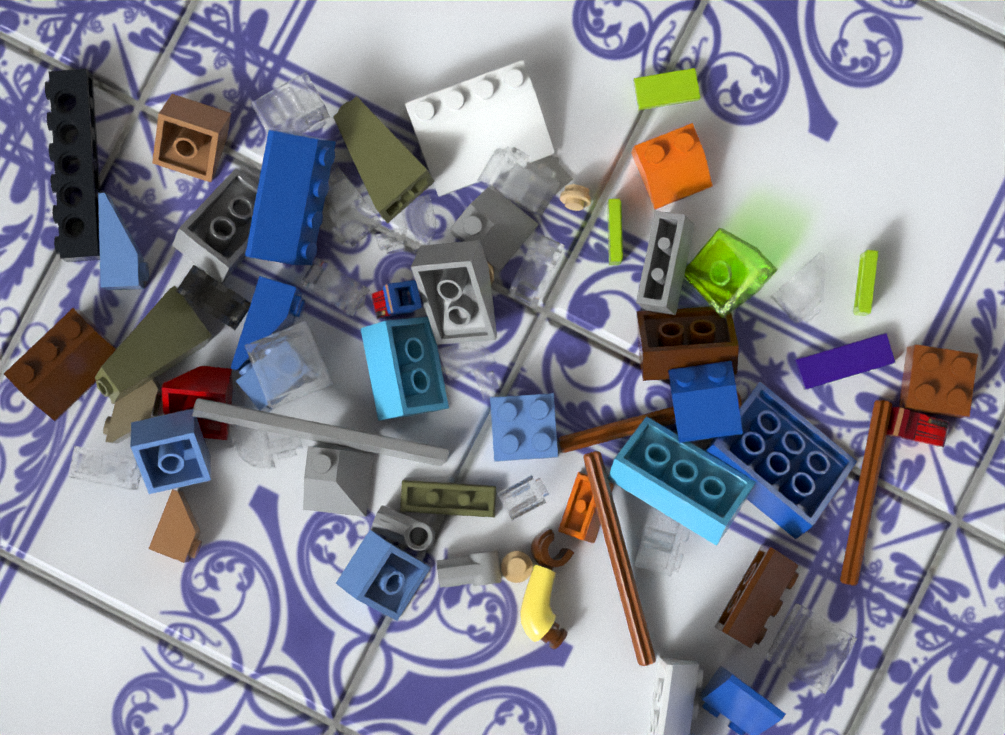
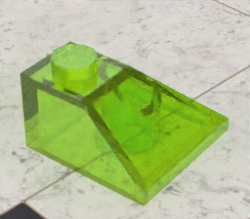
M718 228L688 264L684 277L721 317H725L757 294L778 269L757 247L723 228Z

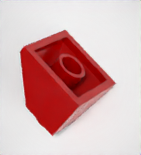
M199 366L163 383V415L193 409L198 398L232 405V369ZM197 417L204 438L228 439V423Z

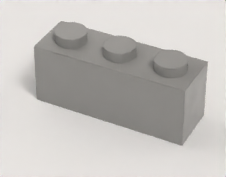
M655 211L636 303L646 311L676 315L695 225L686 215Z

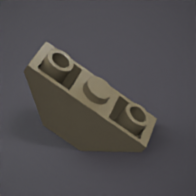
M156 377L114 403L112 417L108 416L106 418L103 428V434L107 435L105 442L118 444L131 436V422L157 417L162 399V387Z

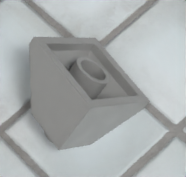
M490 185L466 208L452 225L450 231L461 242L480 240L487 262L496 271L500 272L539 224Z
M308 446L304 474L303 510L366 517L374 454Z

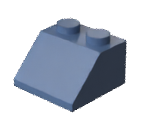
M369 530L336 584L356 600L398 621L431 567L386 538Z

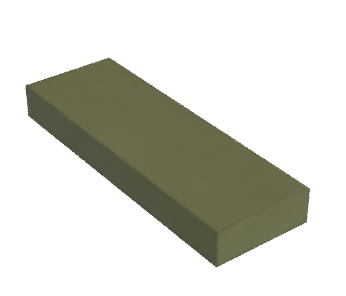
M402 480L400 512L495 518L496 486Z

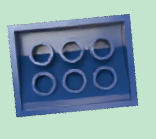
M759 382L742 402V405L739 406L743 434L713 438L704 451L754 480L756 483L747 500L794 539H798L814 526L857 461L768 387Z

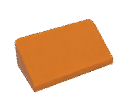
M578 472L558 532L595 543L601 523L588 475ZM609 482L610 489L612 492L614 485Z

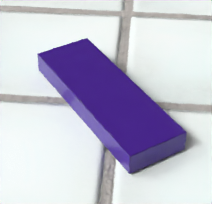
M887 333L795 360L804 390L896 363Z

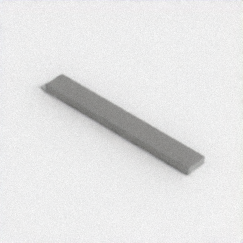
M201 398L196 400L192 413L194 417L442 466L448 461L449 450L446 448Z

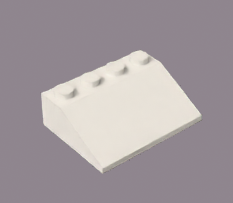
M523 60L405 103L407 114L429 173L435 181L433 184L438 197L555 155L535 90Z
M658 656L648 735H695L690 733L691 721H697L699 702L694 701L696 688L701 689L703 682V670L699 669V664L696 661Z

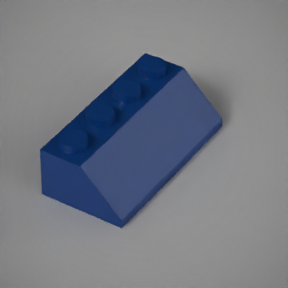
M268 130L245 253L246 257L291 265L312 266L313 259L317 253L316 243L319 228L323 221L322 212L325 197L329 190L328 181L331 165L335 159V141L306 134Z

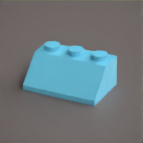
M428 317L388 320L361 328L378 421L403 418L449 408L437 343Z

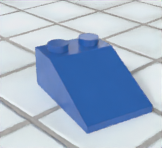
M259 276L231 369L239 372L250 362L254 361L256 363L264 355V351L294 324L295 318H301L306 300L302 299L303 293L297 287Z
M722 666L718 668L699 695L705 701L702 708L716 718L720 714L724 715L730 720L727 726L739 735H745L746 733L749 735H759L781 721L786 715L773 703Z

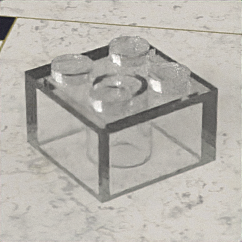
M307 72L250 103L267 133L268 130L299 134L307 130L314 132L327 124L326 120L330 118L328 110Z
M507 146L506 149L496 148L477 181L527 212L542 216L561 182L554 178L556 172L543 164L533 163L532 165L527 162L530 156L515 147Z
M307 321L244 345L268 406L271 408H276L334 384L312 328Z
M795 603L764 658L823 694H826L857 638L804 606Z

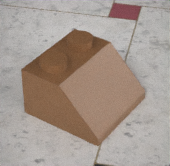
M171 94L158 114L152 163L212 182L228 137L231 113Z

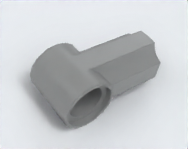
M381 505L371 527L372 531L416 551L429 549L434 544L436 538L435 531L429 524L420 522L384 505ZM419 527L424 528L428 533L426 543L421 546L416 545L412 540V533Z
M498 550L472 553L468 557L437 560L440 588L465 584L478 586L502 582Z

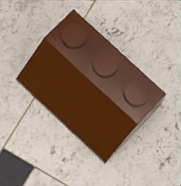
M730 305L677 309L676 315L653 311H636L639 360L643 381L669 379L668 370L726 361H732L734 375H737L739 345Z
M72 308L19 358L4 375L28 400L51 419L57 421L96 383L95 376L117 348L82 311Z
M761 545L714 627L749 648H752L754 643L759 645L767 632V628L764 625L770 616L775 617L783 604L780 597L786 588L790 590L799 576V573L796 572L799 565L772 547Z

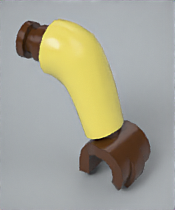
M546 529L541 531L531 543L532 556L539 564L534 565L522 601L520 617L523 629L532 641L542 640L544 643L549 641V647L554 650L563 643L568 632L564 628L559 630V624L555 622L556 615L550 607L551 592L556 574L553 569L554 567L565 565L571 559L574 552L569 548H562L554 558H551L548 553V547L555 540L552 529Z

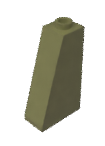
M357 96L351 101L344 103L339 108L338 113L333 116L376 210L387 224L435 182L428 170Z
M176 286L171 287L101 366L95 376L99 391L105 397H109L113 404L205 347L212 337Z

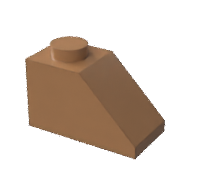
M172 489L148 549L186 563L190 561V558L195 559L197 557L202 541L198 540L201 532L183 491Z

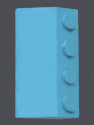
M647 416L615 457L608 476V480L716 546L733 523L756 483L689 441L679 443L677 434Z

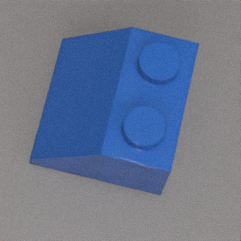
M732 361L668 370L679 443L743 434Z

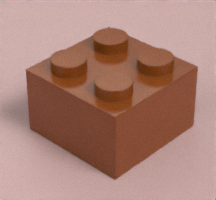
M916 344L907 347L899 407L915 412L955 418L970 417L978 354Z

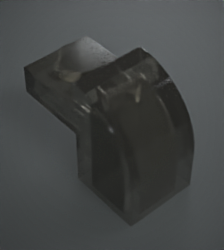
M195 265L192 266L176 290L177 293L233 330L237 329L249 311L251 304Z

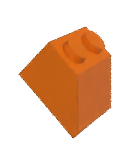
M693 123L633 147L631 153L654 210L713 187L705 152Z

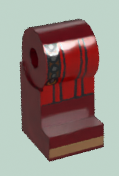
M892 407L887 435L944 447L950 422L927 417L925 414L901 407Z

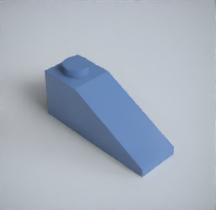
M98 193L101 288L105 290L144 289V281L149 280L148 263L144 262L140 250L111 197L106 193Z

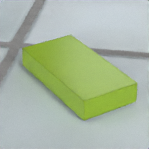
M695 68L633 79L638 111L699 101L701 98Z
M609 199L607 203L609 265H620L623 261L622 203L620 199Z
M866 250L860 254L853 308L854 315L867 316L871 314L878 251Z

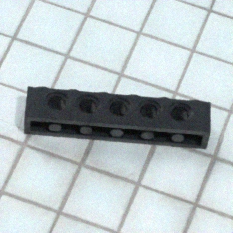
M87 69L48 71L49 81L45 82V95L47 100H50L51 112H47V126L53 135V143H49V157L51 162H54L55 174H51L50 181L52 192L56 193L57 205H53L52 213L54 223L58 224L59 236H55L54 239L55 251L57 255H60V259L66 262L100 260L98 205L100 178L93 75ZM69 98H76L74 109L64 111V102ZM70 129H78L76 140L66 142V133ZM79 159L80 168L78 171L68 173L67 166L69 162ZM75 190H81V201L71 205L69 202L70 194ZM77 221H83V232L80 235L73 236L71 233L72 225Z

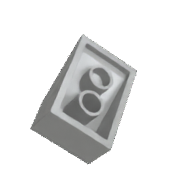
M235 168L181 225L174 239L173 247L221 284L246 257L245 253L258 185Z
M473 240L421 246L411 265V269L437 345L496 340L497 330L489 266L481 241Z

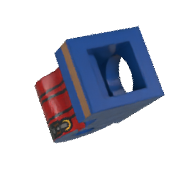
M415 280L386 284L383 286V290L371 294L377 320L406 315L422 308ZM408 291L411 296V304H409L407 297Z

